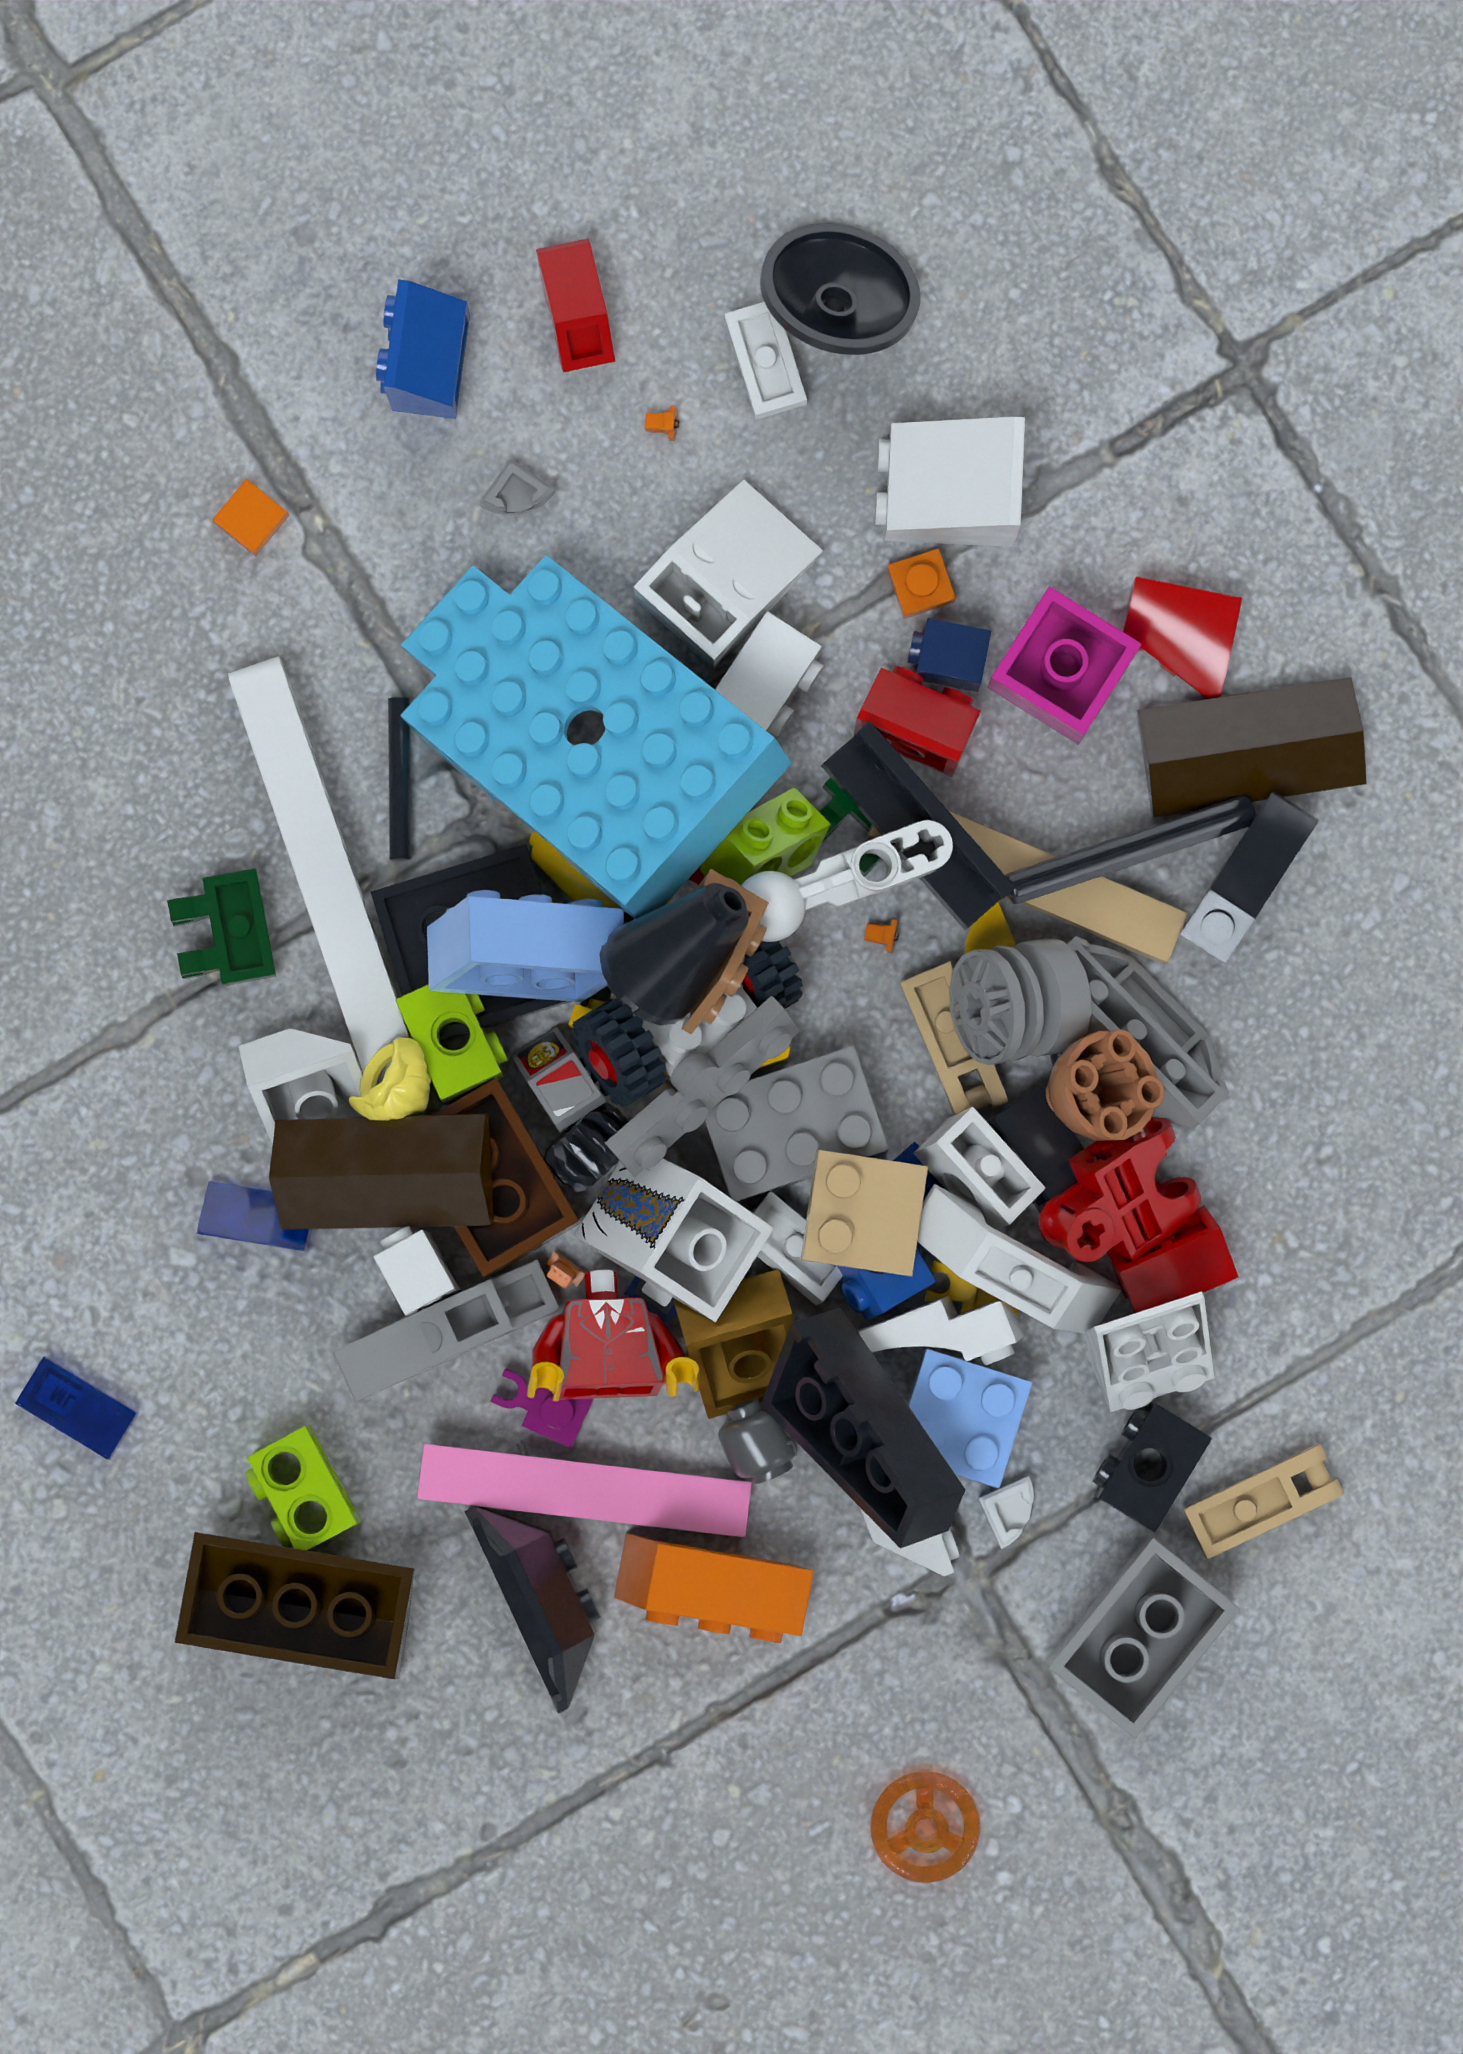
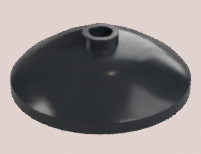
M825 223L794 229L783 235L771 246L761 269V293L771 315L794 337L823 351L846 355H863L882 351L899 342L910 331L919 311L920 288L909 263L890 244L869 232L855 227Z

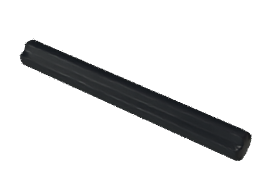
M1238 796L1007 873L1005 876L1016 887L1007 895V898L1012 904H1020L1247 828L1256 816L1254 806H1252L1247 796Z

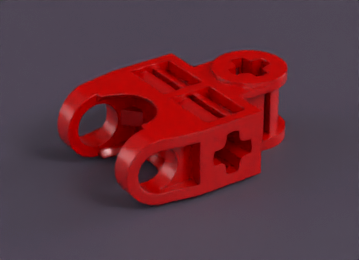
M1151 1117L1139 1133L1125 1140L1095 1141L1070 1158L1068 1161L1078 1182L1063 1193L1051 1198L1043 1207L1039 1217V1231L1043 1239L1055 1247L1065 1248L1072 1257L1082 1262L1095 1261L1101 1258L1109 1249L1133 1262L1172 1235L1198 1209L1201 1203V1194L1196 1182L1189 1177L1173 1178L1162 1184L1159 1181L1155 1182L1157 1167L1163 1158L1167 1156L1166 1150L1172 1146L1176 1138L1170 1121L1166 1118Z

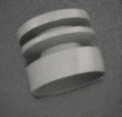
M1046 938L1021 942L1013 947L1002 945L990 950L985 948L972 950L962 955L953 969L949 987L951 1017L955 1032L962 1046L977 1062L994 1065L1007 1060H1020L1029 1055L1039 1057L1062 1053L1072 1043L1085 1037L1088 1032L1092 1015L1091 990L1088 978L1076 952L1062 940Z

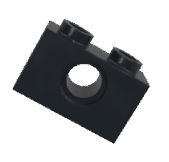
M1150 1403L1146 1411L1141 1408L1134 1410L1121 1432V1435L1128 1439L1117 1458L1110 1453L1107 1455L1092 1482L1099 1485L1094 1497L1155 1533L1213 1438L1157 1403ZM1152 1448L1161 1456L1162 1469L1154 1479L1142 1480L1134 1470V1460L1140 1451Z

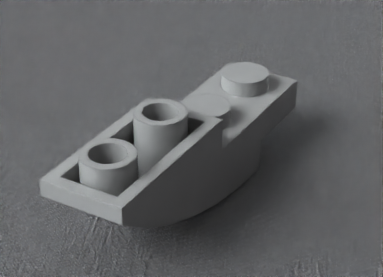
M535 1260L401 1319L334 1351L333 1354L356 1403L455 1359L457 1356L556 1313L560 1309L538 1260Z

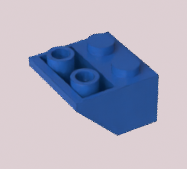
M398 279L396 296L387 295L383 326L388 328V341L390 342L389 349H379L376 381H381V393L387 395L392 411L456 419L470 321L467 301L415 282Z

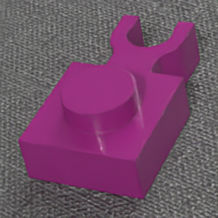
M504 1369L502 1376L516 1382L518 1394L512 1400H504L493 1394L490 1402L507 1409L520 1407L527 1410L528 1412L521 1425L522 1427L572 1448L594 1399L553 1401L552 1391L546 1388H538L535 1391L534 1398H529L527 1396L528 1385L526 1380L521 1375Z

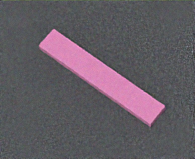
M424 1443L417 1499L745 1537L752 1482Z

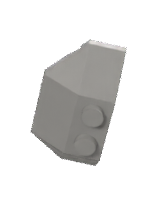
M1075 936L1067 945L1076 952L1086 971L1091 990L1092 1015L1086 1036L1098 1031L1125 1030L1129 1032L1149 1054L1157 1073V1078L1164 1087L1163 1102L1154 1109L1152 1117L1166 1118L1170 1123L1195 1128L1229 1094L1226 1083L1221 1080L1219 1062L1209 1034L1134 957L1104 946L1088 944L1087 940Z

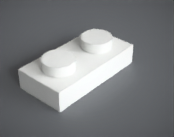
M765 302L725 313V324L755 420L807 405V398L786 330L771 315Z
M770 1191L762 1197L751 1212L774 1228L757 1257L773 1270L779 1269L782 1278L817 1306L826 1299L841 1279L842 1274L837 1266L800 1260L806 1220Z

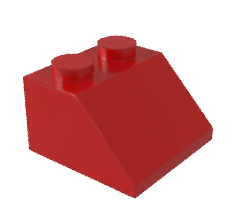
M894 666L891 672L880 668L857 716L853 735L870 721L899 755L953 777L981 710L972 707L974 700L960 691L944 687L942 693L923 686L924 678L909 669Z

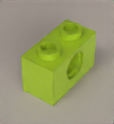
M428 984L395 1000L413 1040L417 1041L422 1048L427 1071L443 1104L470 1093L495 1078L498 1080L504 1077L498 1064L508 1059L494 1030L484 1034L475 1016L485 1011L478 994L429 991ZM460 1022L470 1030L468 1043L459 1050L451 1051L441 1046L439 1040L441 1030L449 1023Z

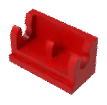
M1205 1205L1199 1207L1172 1235L1133 1262L1111 1249L1106 1252L1119 1286L1122 1289L1121 1291L1125 1299L1128 1298L1134 1314L1198 1292H1207L1239 1278L1222 1230Z

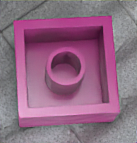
M1049 586L991 676L987 688L1079 745L1142 644Z

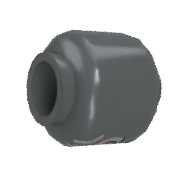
M758 1398L746 1400L728 1410L731 1419L722 1425L718 1438L735 1475L741 1478H751L753 1484H759L774 1479L793 1467L791 1459L798 1452V1443L761 1406Z

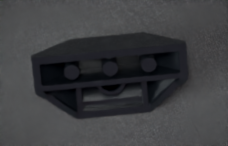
M474 1506L464 1512L559 1714L567 1710L571 1704L597 1632L593 1621L601 1618L599 1610L588 1588L578 1592L570 1574V1571L578 1568L565 1538L555 1541L549 1530L485 1507Z

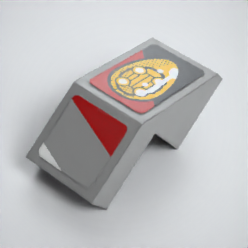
M557 1027L511 1056L559 1132L606 1102Z

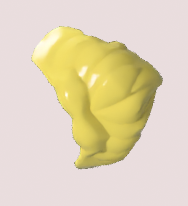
M398 1037L393 1041V1044H388L381 1048L370 1059L364 1069L363 1078L360 1080L361 1097L350 1096L349 1098L350 1105L356 1112L369 1120L389 1121L390 1119H401L416 1112L422 1113L425 1111L429 1101L431 1077L427 1073L425 1055L419 1043L410 1038ZM389 1062H391L390 1066L385 1072L383 1081L376 1085L381 1071Z

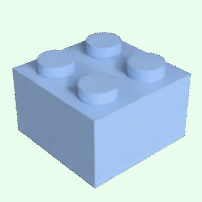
M924 1349L907 1405L956 1475L1000 1488L1033 1382L965 1362L964 1360L930 1349Z

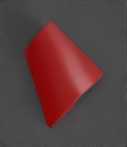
M1135 577L1131 586L1123 632L1140 642L1142 645L1139 650L1146 651L1159 661L1160 667L1173 677L1177 675L1204 696L1203 700L1221 697L1242 598Z

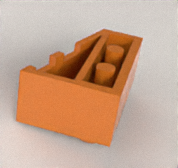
M626 1533L614 1598L647 1610L645 1620L678 1626L679 1617L683 1616L699 1619L697 1628L701 1630L730 1634L731 1625L750 1628V1638L781 1643L783 1633L802 1636L814 1570L794 1564L736 1553L695 1548L693 1545L678 1542L677 1544L655 1541L644 1538L641 1535Z

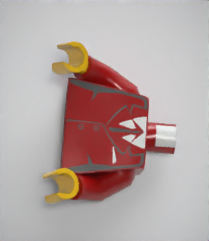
M595 1270L584 1275L586 1299L567 1301L562 1314L549 1319L532 1348V1366L527 1389V1396L529 1398H534L537 1388H546L552 1391L553 1401L657 1396L664 1383L663 1375L666 1377V1392L669 1397L677 1396V1383H688L693 1387L694 1392L699 1391V1366L696 1361L686 1358L681 1346L658 1314L647 1311L644 1299L618 1298L617 1273L612 1270Z

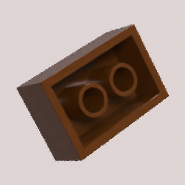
M496 1078L433 1114H489L494 1224L485 1226H454L483 1277L489 1278L581 1224L517 1111Z

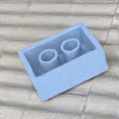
M490 890L468 893L464 900L456 906L447 909L444 915L427 927L429 991L583 1002L608 985L602 974L599 953L612 931L624 924L623 909L603 907V902L595 899H581L570 904L552 903V898L546 895H528L519 898V900L500 899L499 892Z

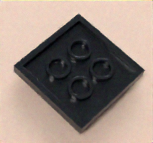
M527 844L370 892L402 996L429 984L427 927L444 915L447 909L456 906L464 900L468 893L490 890L499 892L500 899L519 900V898L528 895H542ZM478 994L485 1011L475 1016L481 1029H485L573 1001ZM452 1022L441 1030L439 1040L443 1042L469 1034L470 1030L463 1023Z

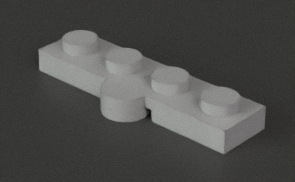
M770 996L706 1054L697 1052L682 1060L671 1076V1083L678 1092L673 1088L664 1090L605 1144L635 1178L644 1169H649L658 1164L665 1156L667 1148L685 1132H691L702 1125L709 1111L727 1095L739 1092L749 1081L750 1075L763 1063L782 1054L790 1045L792 1038L800 1032L787 1011L773 996Z

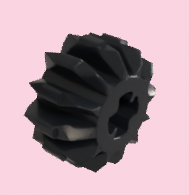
M606 1101L563 1129L546 1149L545 1162L552 1169V1173L563 1184H567L575 1192L585 1191L589 1186H593L602 1176H605L618 1163L619 1160L605 1142L625 1126L629 1120L618 1108L612 1107Z

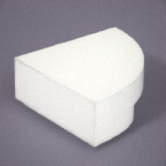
M1029 1476L978 1498L1001 1549L1010 1545L1020 1536L1030 1519L1034 1492Z

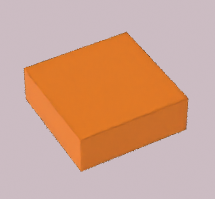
M245 479L212 521L256 557L290 515L284 508L249 480Z

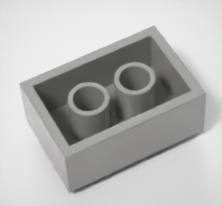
M854 1045L749 1080L739 1092L727 1095L711 1109L704 1121L729 1196L737 1203L811 1179L813 1177L817 1150L869 1158L885 1154L889 1151Z
M1147 1535L1046 1659L1044 1664L1125 1732L1136 1739L1238 1613L1240 1608L1155 1538Z

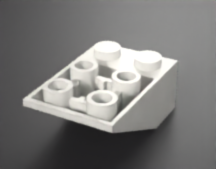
M743 479L661 556L633 587L634 596L643 607L715 671L761 621L765 613L774 607L820 557L823 550Z
M1202 1292L1095 1326L1085 1332L1089 1358L1110 1413L1123 1408L1128 1410L1138 1409L1150 1403L1153 1398L1174 1391L1189 1392L1199 1388L1205 1381L1214 1379L1205 1298Z

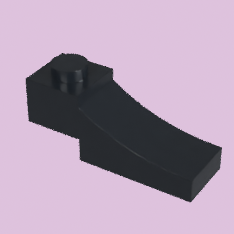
M1272 791L1183 926L1180 935L1226 964L1319 820L1275 791Z

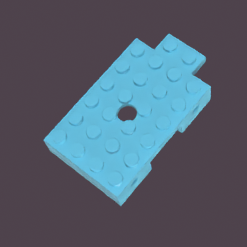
M547 555L540 560L510 595L472 565L401 644L402 648L412 658L435 676L400 715L422 741L492 800L495 801L497 799L551 844L569 865L634 919L664 906L792 764L780 744L771 734ZM588 710L603 714V723L606 728L599 741L593 745L581 743L574 746L569 743L567 729L571 720L576 715Z

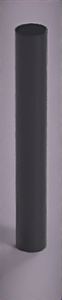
M405 697L388 698L389 860L391 861L411 860L410 726L400 716L410 705V699Z

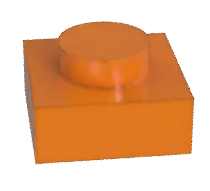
M939 548L887 565V571L903 619L955 603L956 598Z

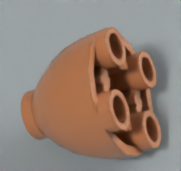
M1125 1030L1098 1031L1072 1043L1055 1062L1046 1087L1048 1105L1065 1126L1075 1133L1096 1141L1125 1140L1139 1133L1153 1116L1154 1109L1160 1106L1164 1098L1163 1084L1157 1078V1073L1149 1054Z

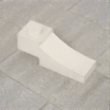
M950 1295L857 1330L871 1352L900 1347H938L961 1351L965 1362L981 1357L983 1365H988L1013 1355L1014 1350L1011 1344L1018 1342L1024 1337L1013 1307L1006 1302L997 1299L958 1315Z

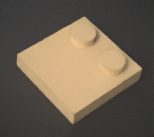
M817 1150L800 1260L912 1276L928 1166Z

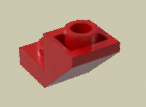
M589 239L536 249L544 298L551 314L559 363L563 373L615 362L607 310Z

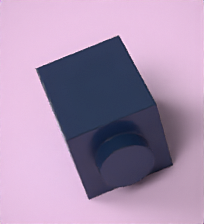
M927 618L924 633L913 631L907 663L917 665L916 673L924 678V682L978 692L982 682L992 631Z

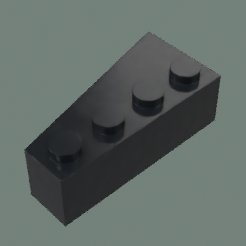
M835 1308L792 1322L761 1406L900 1549L949 1531L966 1489L842 1308Z

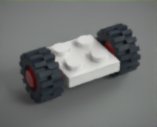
M761 941L751 957L745 954L743 965L748 967V971L741 985L732 997L727 995L720 1012L712 1024L702 1020L692 1034L681 1029L687 1015L675 1024H653L633 1014L639 1007L631 1002L626 995L618 1000L612 993L611 1000L577 1019L572 1024L574 1027L571 1029L572 1036L577 1040L574 1042L576 1051L580 1052L583 1056L580 1058L583 1067L588 1066L591 1071L589 1076L594 1083L599 1082L600 1091L605 1096L610 1095L611 1102L616 1105L620 1103L621 1107L630 1105L664 1084L663 1082L666 1081L664 1071L671 1077L677 1065L689 1055L697 1052L706 1054L770 996H773L784 1009L798 1002L803 994L800 990L803 984L802 979L795 975L799 972L796 963L790 961L788 956L791 955L788 947L783 948L779 943L780 941Z

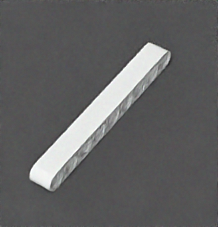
M280 656L228 673V677L353 1045L364 1072L370 1059L381 1048L388 1044H393V1041L398 1037L410 1039L412 1037L395 1001L398 999L290 681ZM389 1062L381 1071L376 1085L383 1081L385 1072L390 1066L391 1062ZM430 1091L425 1111L422 1113L416 1112L410 1116H419L435 1110Z

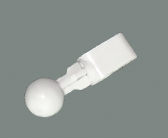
M930 820L920 821L821 860L815 872L793 880L788 875L777 871H763L749 877L741 886L769 902L760 921V924L767 927L762 941H780L789 937L798 929L806 910L827 902L840 907L933 873L950 858L953 848L952 838L948 830L938 822ZM918 835H920L923 842H934L936 850L929 855L930 862H928L924 854H919L901 864L899 853L909 850L919 842ZM891 843L896 844V849L891 845ZM871 853L883 859L886 865V875L882 881L872 882L863 877L859 869V861L862 855ZM901 867L906 871V873L901 872Z

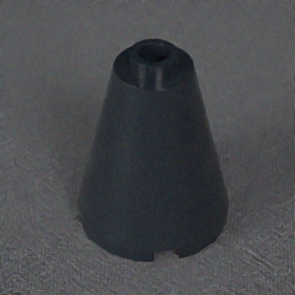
M712 883L614 929L608 936L607 942L602 945L599 953L602 974L611 992L618 1000L626 995L631 1002L639 1007L633 1014L640 1019L657 1025L675 1024L691 1011L747 927L749 916L744 898L731 887L720 883Z

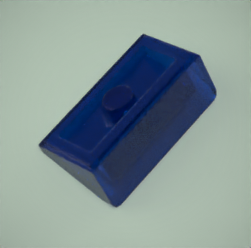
M209 1181L196 1234L308 1252L312 1229L281 1230L272 1191Z

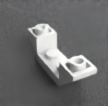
M936 1184L933 1185L923 1201L918 1243L960 1278L1053 1329L1085 1333L1087 1330L1098 1326L1122 1290L1119 1285L1075 1261L1067 1269L986 1224L981 1209Z

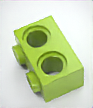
M794 787L749 811L707 857L699 870L706 876L710 869L724 877L736 881L740 886L752 875L763 871H777L791 877L812 865L831 824Z
M311 1425L304 1426L246 1457L252 1468L245 1472V1476L259 1501L265 1498L269 1499L278 1516L270 1522L283 1547L290 1548L293 1546L295 1549L309 1551L362 1522ZM283 1452L295 1455L301 1465L300 1475L292 1484L280 1482L273 1473V1462ZM307 1501L318 1502L326 1511L327 1521L319 1532H309L299 1522V1510Z

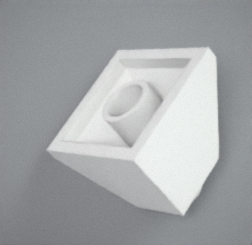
M290 1028L238 1046L248 1089L272 1145L275 1120L364 1117L356 1112L349 1102L350 1096L361 1097L360 1080L363 1078V1073L351 1044Z

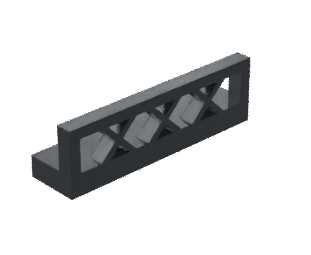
M870 721L821 765L825 772L882 836L925 820L938 822L948 830L953 843L950 858L936 871L919 879L964 930L968 929L996 903L1004 899L1016 888ZM918 835L919 842L909 850L899 853V856L906 861L911 857L924 854L928 862H930L929 855L936 850L934 842H923L920 835ZM891 843V845L896 849V844Z

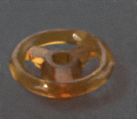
M935 1772L910 1773L892 1782L877 1799L870 1821L871 1839L881 1861L896 1875L913 1882H938L955 1875L972 1858L980 1837L979 1813L970 1794L954 1779ZM916 1789V1810L907 1817L904 1830L888 1839L887 1819L891 1808L901 1796ZM933 1789L948 1795L959 1807L964 1822L963 1837L949 1831L944 1815L937 1809H934ZM922 1819H931L936 1824L934 1834L928 1838H922L915 1832L917 1823ZM909 1847L926 1854L934 1853L942 1847L954 1853L944 1862L932 1866L914 1865L898 1855Z

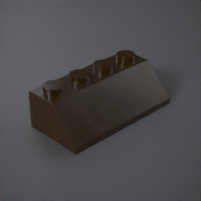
M195 1532L174 1643L396 1680L400 1677L407 1637L415 1569Z

